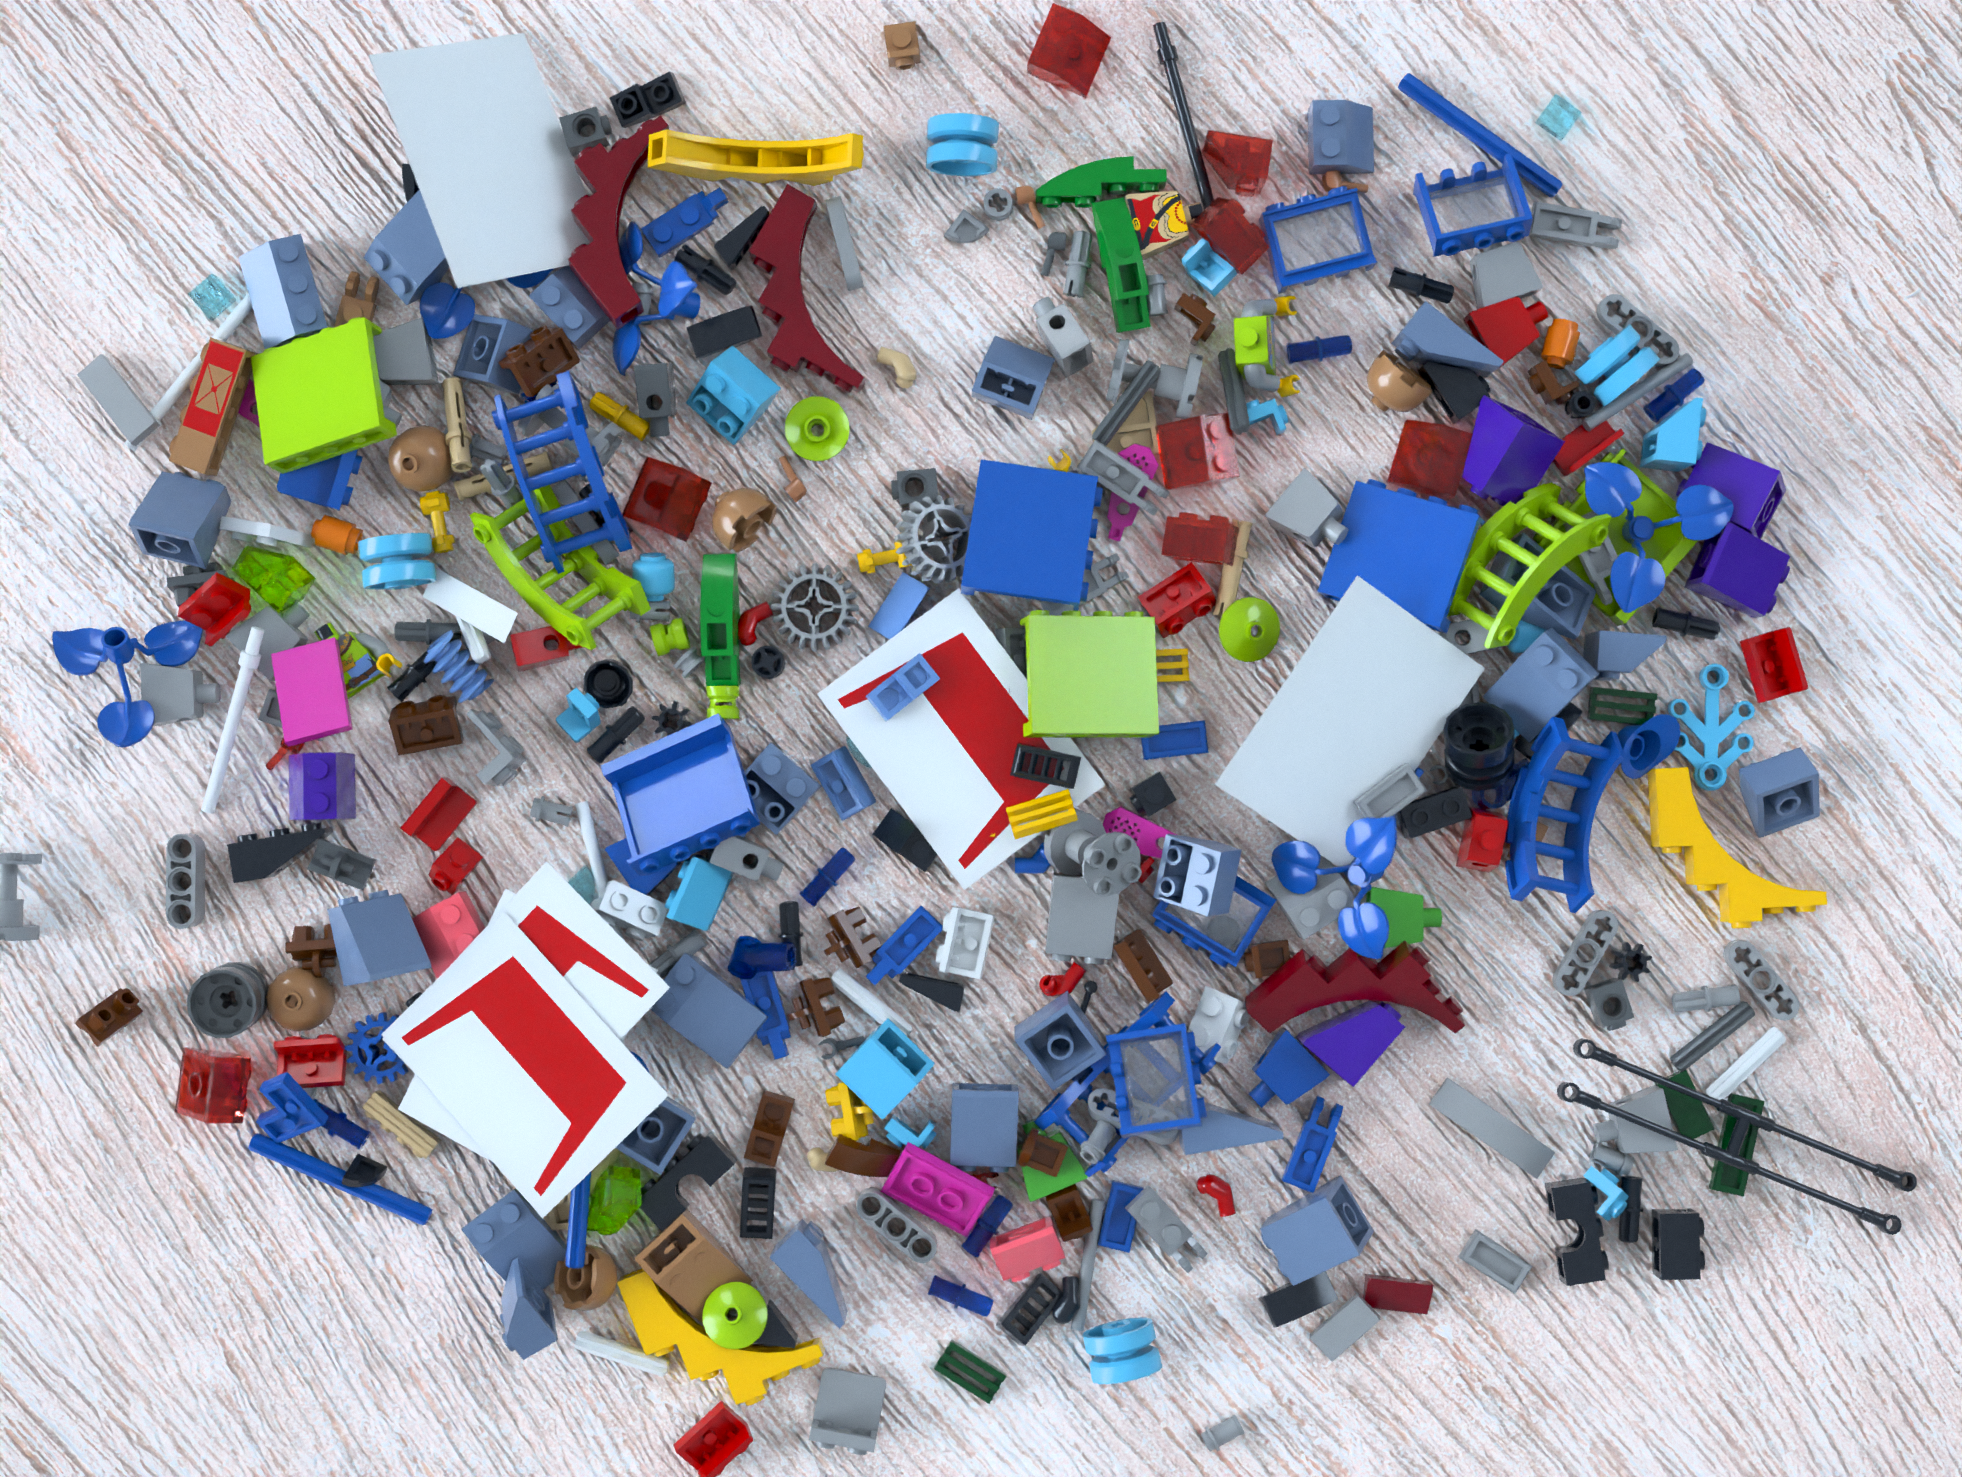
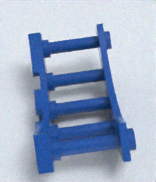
M569 371L556 375L559 389L554 390L555 394L511 409L507 408L499 394L494 396L496 410L492 411L497 429H502L520 489L543 542L540 545L546 563H553L558 574L564 572L561 555L604 540L609 542L615 541L620 552L632 549L628 525L613 492L608 493L602 476H605V472L596 447L590 444L586 432L589 425L581 395ZM558 406L561 409L565 408L568 421L563 422V426L519 441L517 440L514 421ZM567 438L569 441H575L580 456L575 458L576 462L529 477L522 457L523 453ZM577 475L587 476L593 491L589 493L588 498L544 513L542 512L534 490ZM591 510L595 512L601 511L605 523L602 524L603 527L556 542L550 530V524Z
M1553 716L1530 748L1535 752L1528 767H1521L1514 786L1507 816L1508 826L1505 836V842L1510 843V860L1505 861V871L1512 900L1522 902L1535 888L1566 894L1570 912L1576 913L1594 895L1589 870V842L1595 811L1606 784L1618 765L1624 760L1625 755L1616 732L1611 731L1600 745L1572 739L1569 736L1564 719ZM1566 751L1592 757L1583 775L1555 769ZM1549 781L1577 788L1570 811L1541 804ZM1538 817L1567 823L1564 847L1536 841ZM1536 854L1563 860L1564 880L1539 875Z
M1164 992L1138 1014L1140 1016L1138 1020L1129 1027L1125 1025L1117 1034L1145 1030L1151 1026L1158 1028L1176 1025L1169 1018L1170 1014L1167 1012L1175 1000L1167 992ZM1172 1038V1040L1177 1044L1176 1038ZM1149 1042L1124 1046L1125 1049L1128 1046L1132 1049L1136 1047L1169 1081L1152 1098L1129 1075L1131 1094L1134 1099L1159 1108L1183 1086L1182 1072L1179 1073ZM1108 1043L1103 1046L1107 1055L1071 1078L1073 1082L1062 1094L1059 1092L1033 1121L1042 1131L1054 1123L1056 1126L1061 1125L1080 1146L1082 1142L1089 1139L1090 1136L1069 1116L1071 1112L1068 1108L1076 1099L1079 1101L1083 1099L1088 1104V1097L1093 1092V1086L1090 1083L1102 1071L1105 1074L1109 1072L1112 1075ZM1216 1043L1204 1053L1196 1046V1051L1190 1052L1191 1059L1193 1060L1192 1065L1199 1064L1200 1073L1205 1075L1216 1064L1217 1061L1214 1057L1221 1049V1046ZM1103 1101L1097 1103V1109L1103 1111L1104 1107H1108ZM1140 1111L1135 1115L1136 1123H1139L1143 1118ZM1115 1128L1117 1135L1104 1150L1105 1157L1103 1160L1098 1161L1097 1164H1091L1085 1171V1174L1091 1177L1099 1170L1103 1173L1108 1171L1117 1161L1114 1155L1130 1137L1123 1139L1120 1135V1129Z

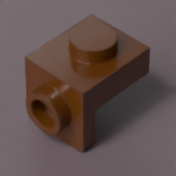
M1183 293L1177 301L1174 310L1199 326L1190 341L1192 345L1196 346L1200 339L1206 342L1216 328L1212 324L1216 314L1206 308L1208 304L1195 294L1188 296Z
M1546 360L1527 371L1530 375L1528 383L1535 394H1540L1545 405L1554 400L1557 405L1568 401L1574 394L1573 390L1581 386L1579 381L1576 380L1561 388Z
M1287 939L1249 944V952L1244 953L1246 972H1252V977L1255 979L1272 975L1290 959Z
M1076 1184L1045 1196L1063 1242L1081 1238L1086 1233L1093 1231L1088 1212Z

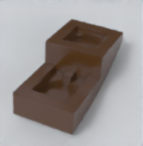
M763 1091L744 1158L775 1167L795 1099L770 1091Z
M839 1134L826 1157L825 1165L861 1176L888 1177L901 1151L872 1138L868 1145H864Z

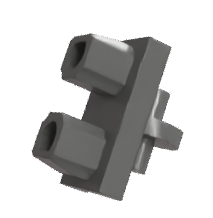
M216 562L208 563L206 569L196 566H184L183 576L166 578L167 588L174 593L176 604L179 607L216 572L229 578L227 571H218Z
M319 838L315 854L308 869L360 890H365L376 859Z

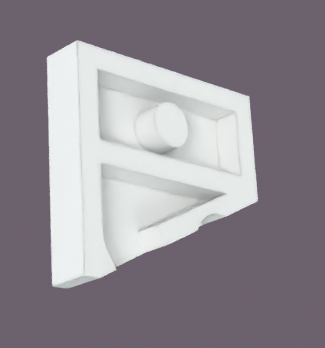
M224 516L221 518L219 527L221 530L233 532L232 539L252 542V537H256V543L276 546L277 542L311 548L313 540L311 535L272 524Z

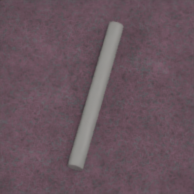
M1688 353L1683 354L1671 364L1663 367L1614 399L1608 405L1582 420L1585 430L1591 431L1692 365V357Z
M1093 1198L1091 1201L1089 1218L1093 1231L1086 1233L1079 1275L1080 1309L1073 1317L1071 1329L1084 1331L1105 1202L1101 1199Z

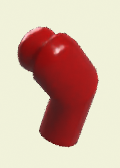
M767 601L744 611L740 615L738 621V640H740L742 645L750 646L754 644L757 640L755 634L757 623L774 615Z
M1073 962L1064 975L1043 976L1039 982V987L1045 995L1051 997L1060 996L1066 991L1070 994L1087 970Z
M1208 1174L1207 1176H1201L1197 1181V1189L1201 1194L1207 1193L1217 1199L1220 1216L1225 1217L1236 1214L1231 1186L1216 1175Z

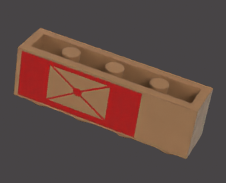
M210 337L209 342L204 345L201 351L200 359L202 363L199 372L193 377L190 384V391L192 392L190 399L180 414L181 425L178 434L170 443V462L202 474L217 476L253 371L251 356L258 353Z

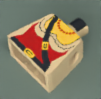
M1178 191L1128 194L1125 197L1143 260L1186 242L1189 237L1187 225L1204 221L1201 203L1182 206Z

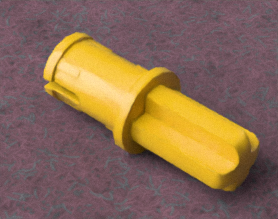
M597 392L592 397L589 404L592 410L637 437L638 440L643 441L650 432L649 422L631 412L628 405L622 406L602 392Z

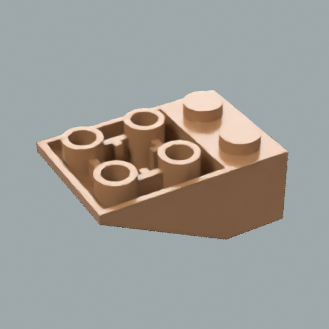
M688 1209L676 1218L663 1232L661 1231L634 1258L658 1286L702 1324L705 1302L716 1288L729 1282L750 1284L753 1281Z

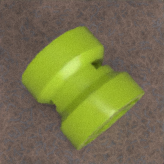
M682 617L673 619L667 625L658 623L650 626L652 640L658 656L669 654L670 650L676 648L680 651L691 648Z
M706 686L707 697L710 699V706L707 708V718L719 713L723 719H739V708L736 706V699L739 697V686ZM716 703H730V705L716 706Z

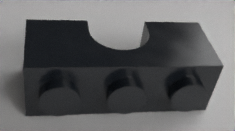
M712 1132L705 1137L699 1133L686 1146L689 1152L681 1160L675 1156L669 1161L663 1170L666 1173L657 1182L651 1178L638 1190L642 1196L636 1201V1204L662 1232L690 1205L679 1190V1182L682 1177L690 1174L698 1175L711 1187L736 1163L737 1159Z
M1583 1177L1544 1183L1549 1216L1556 1221L1565 1219L1575 1220L1578 1227L1577 1237L1571 1244L1555 1248L1559 1280L1566 1286L1606 1280L1604 1270L1609 1269L1607 1254L1605 1250H1601L1599 1238L1604 1236L1602 1222L1600 1218H1596L1594 1205H1598L1596 1187L1594 1185L1591 1186V1182Z

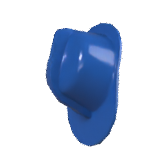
M1659 714L1642 725L1625 726L1618 732L1617 735L1625 755L1624 760L1620 763L1625 776L1631 779L1641 778L1674 751L1680 737V725L1675 717L1669 714Z

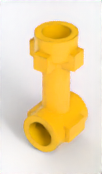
M439 490L427 492L426 496L420 497V506L424 516L431 515L435 536L431 538L434 553L451 552L454 550L453 544L456 543L454 535L447 534L443 513L451 510L447 492L440 493Z
M894 542L895 549L872 554L869 548L862 550V553H857L860 573H874L875 566L898 562L899 568L913 565H902L906 556L904 553H896L897 549L902 547V543Z

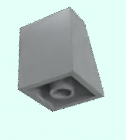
M1052 874L1045 948L1046 953L1052 954V960L1071 961V956L1084 957V963L1103 965L1104 959H1111L1119 893L1102 897L1088 888L1081 876Z

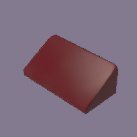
M1365 1274L1363 1298L1374 1309L1428 1314L1434 1285L1430 1281Z

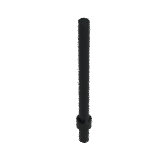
M1159 22L1153 25L1159 50H1157L1160 65H1164L1204 213L1216 210L1217 207L1176 63L1179 59L1175 45H1171L1166 23Z

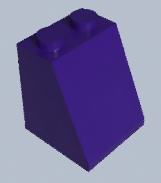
M1484 395L1480 402L1462 477L1472 484L1470 490L1481 498L1487 500L1490 495L1492 496L1491 499L1501 506L1506 505L1508 502L1516 504L1525 498L1523 497L1524 492L1537 487L1565 441L1526 413Z
M1707 442L1700 459L1696 460V464L1691 466L1693 470L1688 480L1683 479L1680 483L1676 497L1683 490L1693 485L1712 487L1730 499L1734 505L1729 522L1761 539L1786 492L1781 471Z
M1727 522L1724 529L1717 535L1704 540L1684 588L1753 618L1763 617L1766 613L1769 614L1776 604L1777 596L1774 594L1778 584H1782L1788 576L1790 566L1787 563L1790 556L1735 524Z
M329 752L289 755V820L356 819L355 754Z
M1369 1000L1299 1032L1295 1038L1344 1081L1354 1087L1402 1032L1405 1026L1399 1022L1402 1015L1389 1004L1383 1001L1377 1004Z

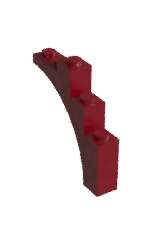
M661 115L655 120L650 119L642 123L637 132L628 139L622 138L611 147V151L607 152L603 145L599 143L595 147L590 146L582 150L574 161L577 174L593 194L591 196L585 195L577 200L574 208L571 209L574 222L591 243L588 245L581 244L571 253V257L568 258V262L572 272L617 330L644 312L642 301L629 282L621 262L619 226L626 194L636 174L648 160L649 135L666 129L669 130V125Z
M787 184L749 250V254L754 260L752 264L768 274L771 270L775 271L757 301L760 308L763 309L761 313L763 316L775 323H779L780 319L784 321L766 351L768 356L772 358L770 364L785 373L789 369L797 373L802 363L805 362L807 363L805 369L814 375L822 378L823 374H826L835 379L833 384L849 394L852 389L860 393L866 383L865 377L845 364L828 347L812 323L805 305L801 283L802 251L807 230L817 210V203L815 199Z
M1405 940L1380 962H1377L1376 959L1364 957L1349 948L1327 967L1317 955L1310 956L1302 948L1245 997L1248 1014L1269 1033H1272L1290 1019L1314 1008L1355 1000L1385 1001L1414 1008L1437 1019L1455 1034L1465 1026L1461 1015L1463 1012L1461 1005L1454 997H1445L1440 992L1442 991L1440 985L1431 977L1428 966L1430 962L1429 957L1420 947L1416 946L1413 948Z

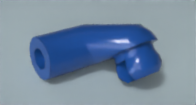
M1044 842L1040 844V847L1032 857H1015V874H1042L1051 866L1044 854Z

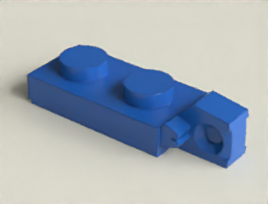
M720 187L708 195L701 191L641 228L659 258L714 224L713 221L719 217L716 210L729 203L728 198Z
M921 905L876 951V954L871 959L877 965L866 975V978L874 986L886 974L893 979L942 931L943 926Z
M772 966L740 976L745 997L769 1017L756 1033L758 1039H761L763 1046L770 1044L775 1060L786 1057L789 1053L785 1039L791 1037L789 1030L791 1028Z

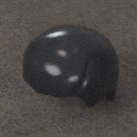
M613 659L597 661L589 667L584 675V691L589 693L599 706L604 709L623 706L633 692V677L629 669L619 661Z

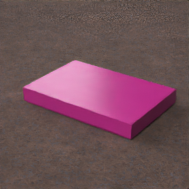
M335 637L271 654L284 741L288 747L353 730L339 644Z
M908 1142L885 1181L881 1192L967 1237L991 1199L995 1188Z

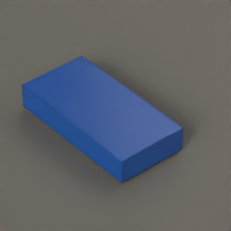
M1205 720L1160 725L1159 734L1150 738H1141L1143 760L1209 753Z
M1112 1180L1098 1239L1099 1246L1130 1253L1137 1221L1125 1207L1144 1187Z

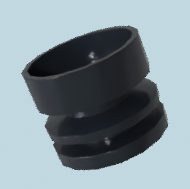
M1477 702L1465 704L1455 709L1447 717L1444 726L1445 767L1447 775L1457 785L1476 791L1489 790L1504 784L1512 775L1515 764V751L1513 747L1515 728L1512 718L1504 709L1494 704Z

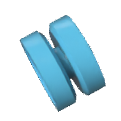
M967 113L941 114L929 118L927 122V139L934 143V145L927 148L926 168L938 174L964 177L982 176L996 172L998 152L991 146L998 141L999 123L987 116Z
M1628 325L1615 337L1610 336L1588 355L1589 359L1574 372L1584 385L1593 383L1602 375L1606 377L1595 388L1593 393L1603 407L1622 394L1660 360L1650 346L1641 348L1631 357L1628 355L1639 343L1641 337L1631 325Z
M428 533L392 534L367 538L358 542L361 560L367 563H381L368 566L361 572L364 589H405L429 584L437 580L434 563L427 560H414L426 557L433 552L431 535Z
M1128 1318L1095 1326L1083 1333L1086 1353L1096 1356L1089 1362L1093 1383H1123L1149 1376L1162 1368L1158 1348L1149 1345L1156 1339L1153 1321L1150 1318Z

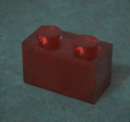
M1217 197L1190 225L1201 238L1209 242L1215 253L1235 268L1237 274L1243 275L1270 247L1263 240L1265 234L1261 228L1253 222L1249 223L1243 216L1245 210L1239 202L1233 198L1230 200Z
M1179 512L1178 517L1167 516L1161 555L1172 560L1233 566L1239 528L1228 523L1229 518L1210 515L1209 520H1199L1197 514Z

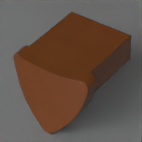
M1032 1127L1020 1150L1018 1165L1022 1167L1029 1166L1057 1177L1068 1145L1039 1134V1130Z

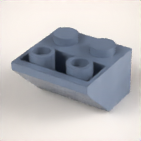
M994 336L973 385L972 397L1032 420L1055 358Z
M771 742L744 772L759 820L776 835L822 787Z
M1166 834L1153 898L1205 916L1229 913L1242 850L1213 840Z

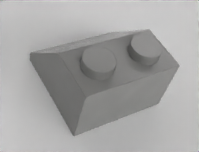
M1321 856L1318 868L1334 867L1328 859ZM1339 873L1317 874V885L1313 890L1304 894L1293 893L1286 889L1277 875L1265 882V885L1274 899L1277 900L1276 902L1299 938L1303 940L1338 919L1342 909L1354 907L1353 901L1355 897Z

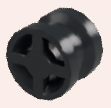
M762 646L752 656L751 664L753 670L765 679L777 678L785 669L786 661L784 655L773 646Z

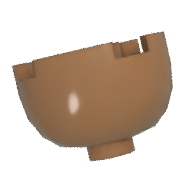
M1383 349L1372 363L1367 375L1368 388L1374 395L1371 401L1384 412L1389 408L1397 412H1409L1423 403L1433 390L1430 389V384L1412 367L1409 369L1400 362L1396 363L1399 358Z
M422 425L409 428L398 435L391 444L388 454L390 471L397 482L409 490L418 492L435 490L447 483L454 471L451 469L450 448L445 442L446 434L437 428Z
M740 488L730 493L726 491L715 502L716 508L712 518L714 534L730 551L733 549L736 553H739L759 539L755 533L765 522L769 526L771 525L776 515L777 507L756 489Z
M302 966L292 967L280 973L270 984L266 996L267 1009L272 1019L283 1028L293 1031L311 1030L321 1025L332 1014L335 1005V990L325 976L316 978L313 969L304 970Z
M586 1244L585 1264L580 1269L566 1267V1257L564 1261L558 1260L554 1274V1290L556 1294L562 1296L564 1308L578 1311L593 1310L604 1305L611 1298L617 1284V1267L614 1259L603 1248Z

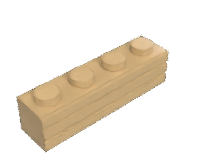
M380 1090L375 1091L362 1107L368 1118L378 1120L383 1130L388 1133L393 1132L397 1136L396 1139L405 1146L408 1144L413 1148L412 1152L419 1158H428L442 1141L419 1121L398 1110L399 1105Z

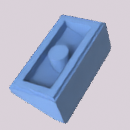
M902 572L868 627L890 640L907 627L930 591V588Z
M845 746L811 764L812 769L842 821L876 803L873 793Z

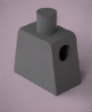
M673 363L634 365L639 417L649 418L650 437L670 436L668 416L677 415ZM655 395L662 399V407L660 409H656L652 405V398Z

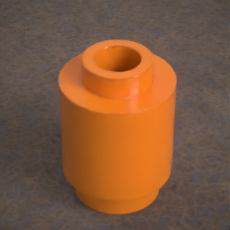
M1553 319L1552 326H1548L1541 358L1547 361L1549 367L1565 369L1566 365L1573 364L1580 332L1577 331L1579 324L1566 319Z
M324 515L321 520L316 519L314 522L311 537L315 538L316 546L344 555L348 553L355 555L358 551V542L363 537V530L358 529L356 524Z

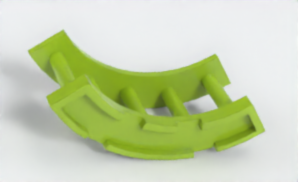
M1552 482L1527 490L1523 494L1525 498L1516 504L1508 502L1476 532L1447 617L1461 613L1489 630L1484 646L1488 649L1509 645L1515 636L1516 627L1523 614L1547 581L1574 557L1589 549L1601 546L1609 532L1608 526L1612 518L1611 515L1606 513L1588 520L1558 503L1561 487ZM1553 515L1573 528L1563 533L1542 521V519L1550 518ZM1528 527L1553 543L1538 557L1510 541V539ZM1500 550L1529 567L1515 586L1485 569L1490 560ZM1476 580L1481 581L1507 597L1496 618L1491 617L1467 602V597Z
M550 485L534 490L543 513L561 507ZM525 499L519 501L495 518L476 512L469 515L474 524L473 533L475 537L485 545L494 562L513 588L542 619L567 637L572 644L593 650L597 646L591 631L621 610H628L640 616L651 610L641 582L624 575L613 566L607 570L596 561L599 559V555L590 545L563 554L565 556V561H563L564 572L558 574L554 567L533 581L519 562L541 548L540 545L543 542L539 534L511 551L499 531L529 511ZM567 519L549 525L556 542L574 537L564 523ZM570 572H579L590 585L559 605L543 591ZM597 595H604L611 600V602L586 619L572 613Z

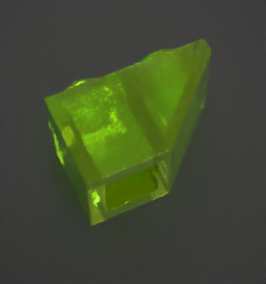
M252 546L244 547L232 567V570L278 613L291 607L295 602L298 603L303 600L316 579L293 556Z
M609 1165L596 1180L588 1213V1231H597L601 1235L617 1234L642 1205L640 1169Z

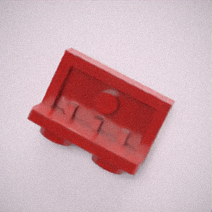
M1790 627L1770 631L1740 641L1758 703L1808 689V683Z
M322 1034L315 1039L289 1036L283 1041H274V1050L278 1054L277 1076L288 1072L302 1088L345 1086L347 1050H345V1045L339 1037L331 1034Z
M721 1400L673 1446L675 1452L698 1471L699 1477H716L722 1473L725 1466L737 1455L746 1451L749 1444L753 1441V1437L747 1422Z

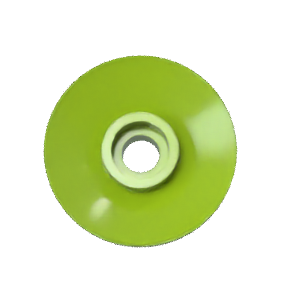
M813 396L799 401L789 411L785 421V436L789 446L798 456L809 461H825L833 458L842 451L849 438L850 426L845 411L838 403L826 397ZM815 425H821L824 428V432L820 436H815L812 434V428Z
M1245 597L1233 602L1223 613L1219 624V638L1223 648L1231 657L1244 662H1254L1266 657L1274 649L1280 634V622L1274 608L1268 602L1255 597ZM1257 625V634L1252 636L1251 628Z
M742 1282L723 1284L716 1288L705 1302L702 1315L703 1325L711 1340L721 1347L727 1349L748 1347L756 1342L765 1330L768 1320L766 1302L761 1293L749 1284ZM735 1308L738 1312V1317L736 1320L730 1321L727 1317L728 1311Z

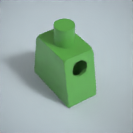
M1371 887L1372 889L1366 893V902L1378 905L1388 918L1389 936L1384 948L1399 946L1404 940L1409 944L1422 942L1424 939L1423 927H1441L1442 925L1441 908H1423V895Z
M1035 1119L1022 1124L1026 1136L1033 1127L1039 1130V1134L1067 1144L1068 1149L1057 1177L1029 1166H1021L1030 1202L1088 1178L1085 1174V1168L1060 1129L1046 1133L1045 1130L1042 1131L1033 1122ZM1023 1144L1017 1146L1018 1155L1020 1154V1150Z

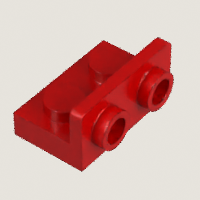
M1192 562L1137 597L1149 617H1155V625L1162 638L1179 633L1190 621L1208 614L1216 603L1212 589Z
M216 572L179 606L178 617L206 630L205 644L212 647L219 639H224L239 621L243 622L248 617L251 611V604H249L251 589Z

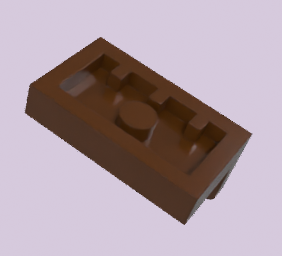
M545 325L535 329L530 333L531 338L528 341L509 348L506 351L507 356L498 362L502 369H511L527 397H534L546 384L550 385L557 379V374L570 370L581 361L562 328H548Z
M437 695L424 702L414 703L413 701H405L392 708L388 722L398 756L463 744L464 737L456 712V696L446 697L445 695Z
M1136 929L1113 944L1114 950L1148 1003L1160 997L1158 993L1173 984L1172 979L1140 929Z

